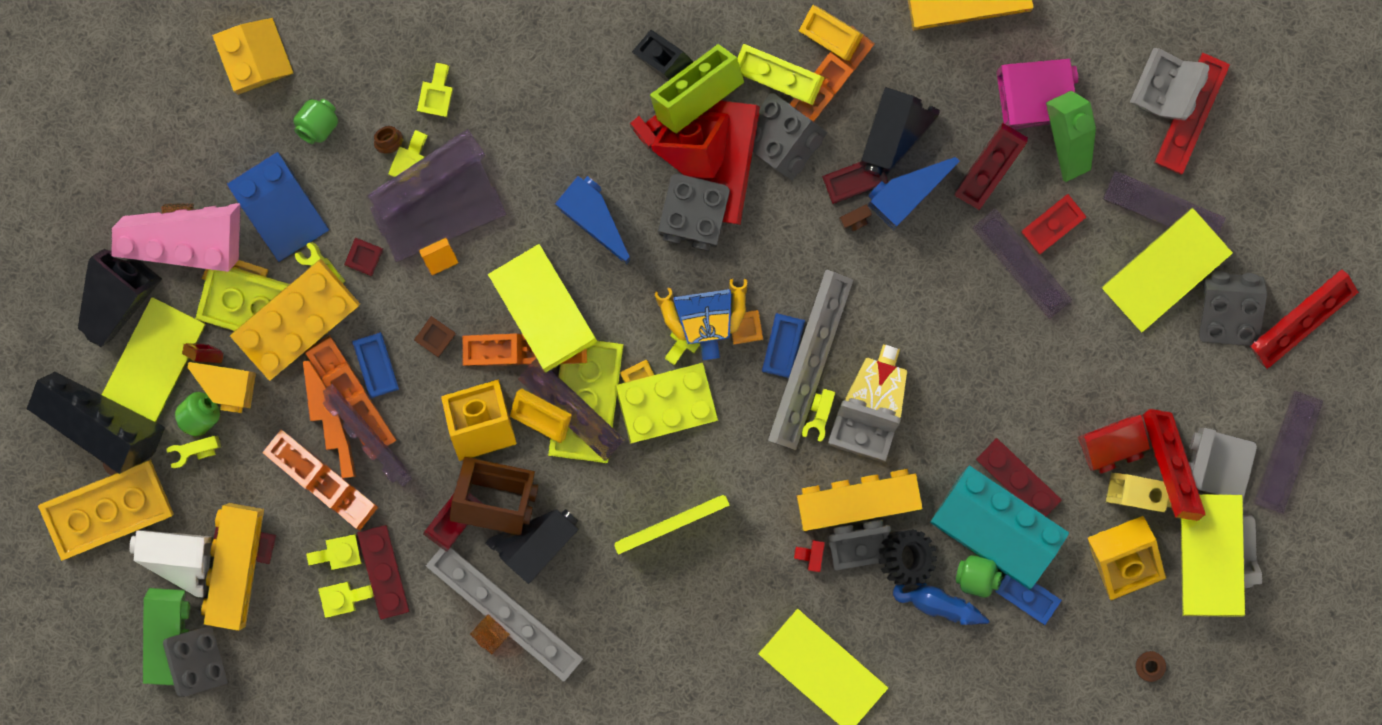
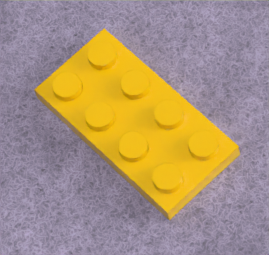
M320 258L236 329L230 337L270 381L359 307L360 303Z
M151 459L137 464L121 474L115 473L38 505L61 561L174 515Z

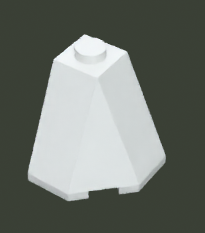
M147 530L136 531V536H132L130 540V554H134L133 561L196 597L207 596L206 576L210 567L212 536Z

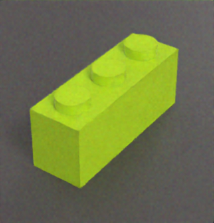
M717 44L651 93L650 98L657 120L673 132L678 133L742 85L744 80L738 59L735 55Z

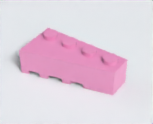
M240 203L230 204L226 207L216 208V206H211L199 210L187 211V209L176 210L172 213L161 214L157 212L123 216L112 227V256L229 272L239 260Z

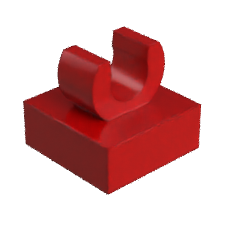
M656 115L646 123L638 116L630 122V127L647 149H650L656 138L654 133L662 128L663 124L657 120Z
M812 540L811 549L796 546L794 559L808 561L807 570L820 572L825 542Z

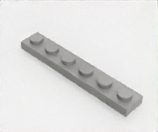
M825 270L768 441L796 450L853 279Z
M452 547L448 552L440 548L427 563L426 567L562 681L565 682L584 659Z

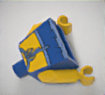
M730 279L728 290L674 297L671 288H667L669 295L666 298H660L656 291L655 298L661 309L664 322L673 334L680 340H687L688 344L700 343L702 360L720 358L718 340L730 338V334L738 330L746 313L745 295L747 293V280L744 279L742 287H735L733 279Z

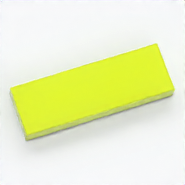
M743 44L737 58L742 76L811 105L814 104L825 78L746 44Z

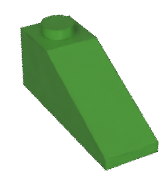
M1069 91L1046 102L1061 174L1065 182L1091 170L1096 132L1091 103L1073 91Z

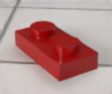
M1067 194L1020 233L1037 254L1040 255L1083 221L1086 215Z

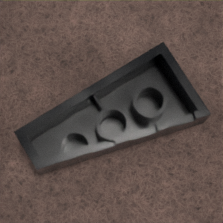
M57 372L37 380L26 408L118 474L152 457L165 430L164 426Z

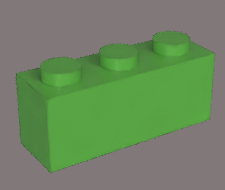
M149 588L144 597L143 684L174 685L163 641L166 638L189 632V629H185V619L189 618L190 602L185 601V590Z

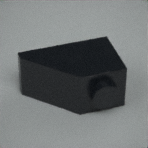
M650 30L632 51L634 55L665 81H669L694 62L684 51L653 30Z

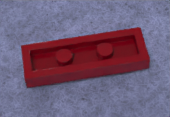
M1002 123L955 189L954 195L980 210L1027 144L1028 137Z
M995 438L975 459L1011 494L1045 517L1062 501L998 438Z
M387 525L357 532L380 620L410 612Z

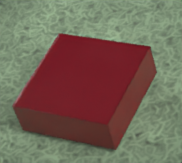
M355 237L344 265L373 276L383 248Z
M186 343L183 345L182 351L183 355L195 362L222 363L224 354L211 344Z

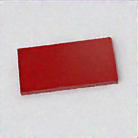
M719 101L706 111L728 113L729 117L724 161L714 178L702 179L726 185L730 190L722 223L741 225L760 106Z

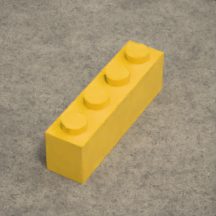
M908 0L913 31L1031 12L1033 9L1032 0Z
M908 469L890 472L891 478L879 480L878 474L861 477L862 483L850 485L849 480L831 483L832 489L820 491L819 485L801 488L802 494L796 495L803 531L921 510L922 503L916 473L909 474Z
M228 503L222 505V509L217 511L215 526L219 527L217 539L213 540L210 551L211 557H214L213 568H209L206 576V586H209L208 598H204L201 608V615L205 616L204 625L238 631L246 627L264 509Z

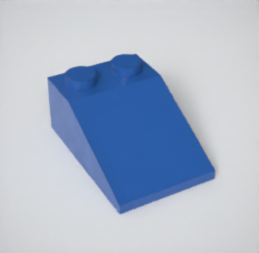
M276 152L227 183L236 200L240 203L241 208L278 262L329 231L327 225L279 152Z
M954 157L891 179L887 184L881 181L868 195L871 199L868 207L894 230L960 161Z
M577 176L555 203L556 207L627 265L630 262V257L605 201L600 194L601 187L588 176L584 180Z

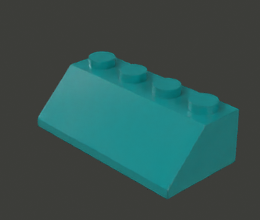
M970 465L960 474L930 521L932 525L980 557L993 560L999 570L1029 590L1032 589L1069 535L1068 531Z

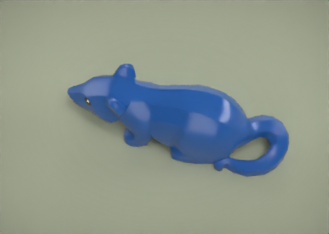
M926 583L915 584L920 587L908 593L902 591V588L905 586L903 584H896L893 589V596L896 601L901 603L913 602V605L918 610L929 616H941L955 623L960 621V625L989 623L988 618L970 602L966 604L964 599L956 596L952 597L946 594L943 589L928 586Z

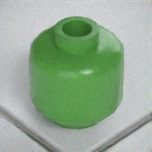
M315 99L307 100L293 119L296 127L294 129L295 133L310 144L324 142L338 124V118L334 113L336 108L325 99L320 101Z
M203 392L190 394L178 405L175 411L178 427L184 433L192 436L204 435L220 418L218 404L213 403L208 395Z
M976 555L969 556L966 561L961 560L956 575V584H960L963 593L983 598L989 597L993 589L999 590L1002 581V572H998L996 563L993 560Z

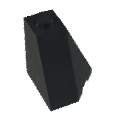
M885 87L860 161V165L865 166L864 171L876 176H881L882 172L888 174L933 125L939 116L940 110L933 106H929L927 110L923 108L921 99Z
M103 249L91 256L88 261L78 329L85 334V337L91 343L97 344L99 347L104 346L117 335L162 278L140 260L127 259L125 261L113 257L110 250Z
M556 509L532 519L529 525L524 524L521 535L502 532L489 538L485 543L493 551L496 550L501 560L527 584H530L579 530L575 525L579 520L567 509L562 513Z

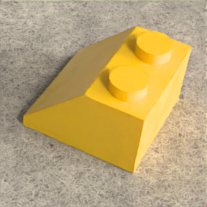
M273 18L240 24L212 35L233 91L237 95L294 74Z
M192 362L188 363V369L211 401L221 404L220 410L242 413L243 407L251 408L256 377L255 372Z
M499 379L441 396L450 438L459 461L464 460V457L472 458L517 444Z
M1144 516L1088 537L1092 556L1110 601L1166 579L1156 538Z

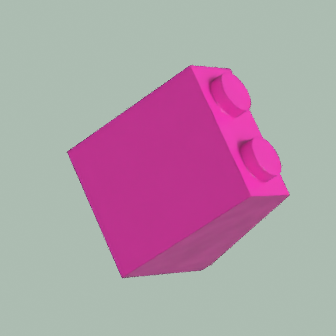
M1070 59L1001 65L996 74L1004 124L1013 129L1049 125L1050 119L1046 102L1069 91L1075 92L1074 84L1078 83L1076 65L1071 66Z

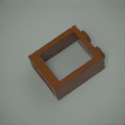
M464 457L452 499L450 521L521 535L523 525H529L531 521L533 507L529 506V502H535L539 484H534L535 471ZM472 484L522 494L518 511L468 501Z

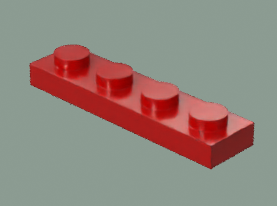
M1201 53L1198 62L1209 65L1208 79L1204 87L1199 91L1196 98V107L1186 120L1172 119L1154 161V164L1179 175H1182L1230 66V64L1205 53Z
M1341 269L1250 346L1259 362L1266 369L1270 368L1359 293L1350 276Z
M1148 409L1142 416L1176 518L1199 521L1206 514L1173 414L1171 412Z

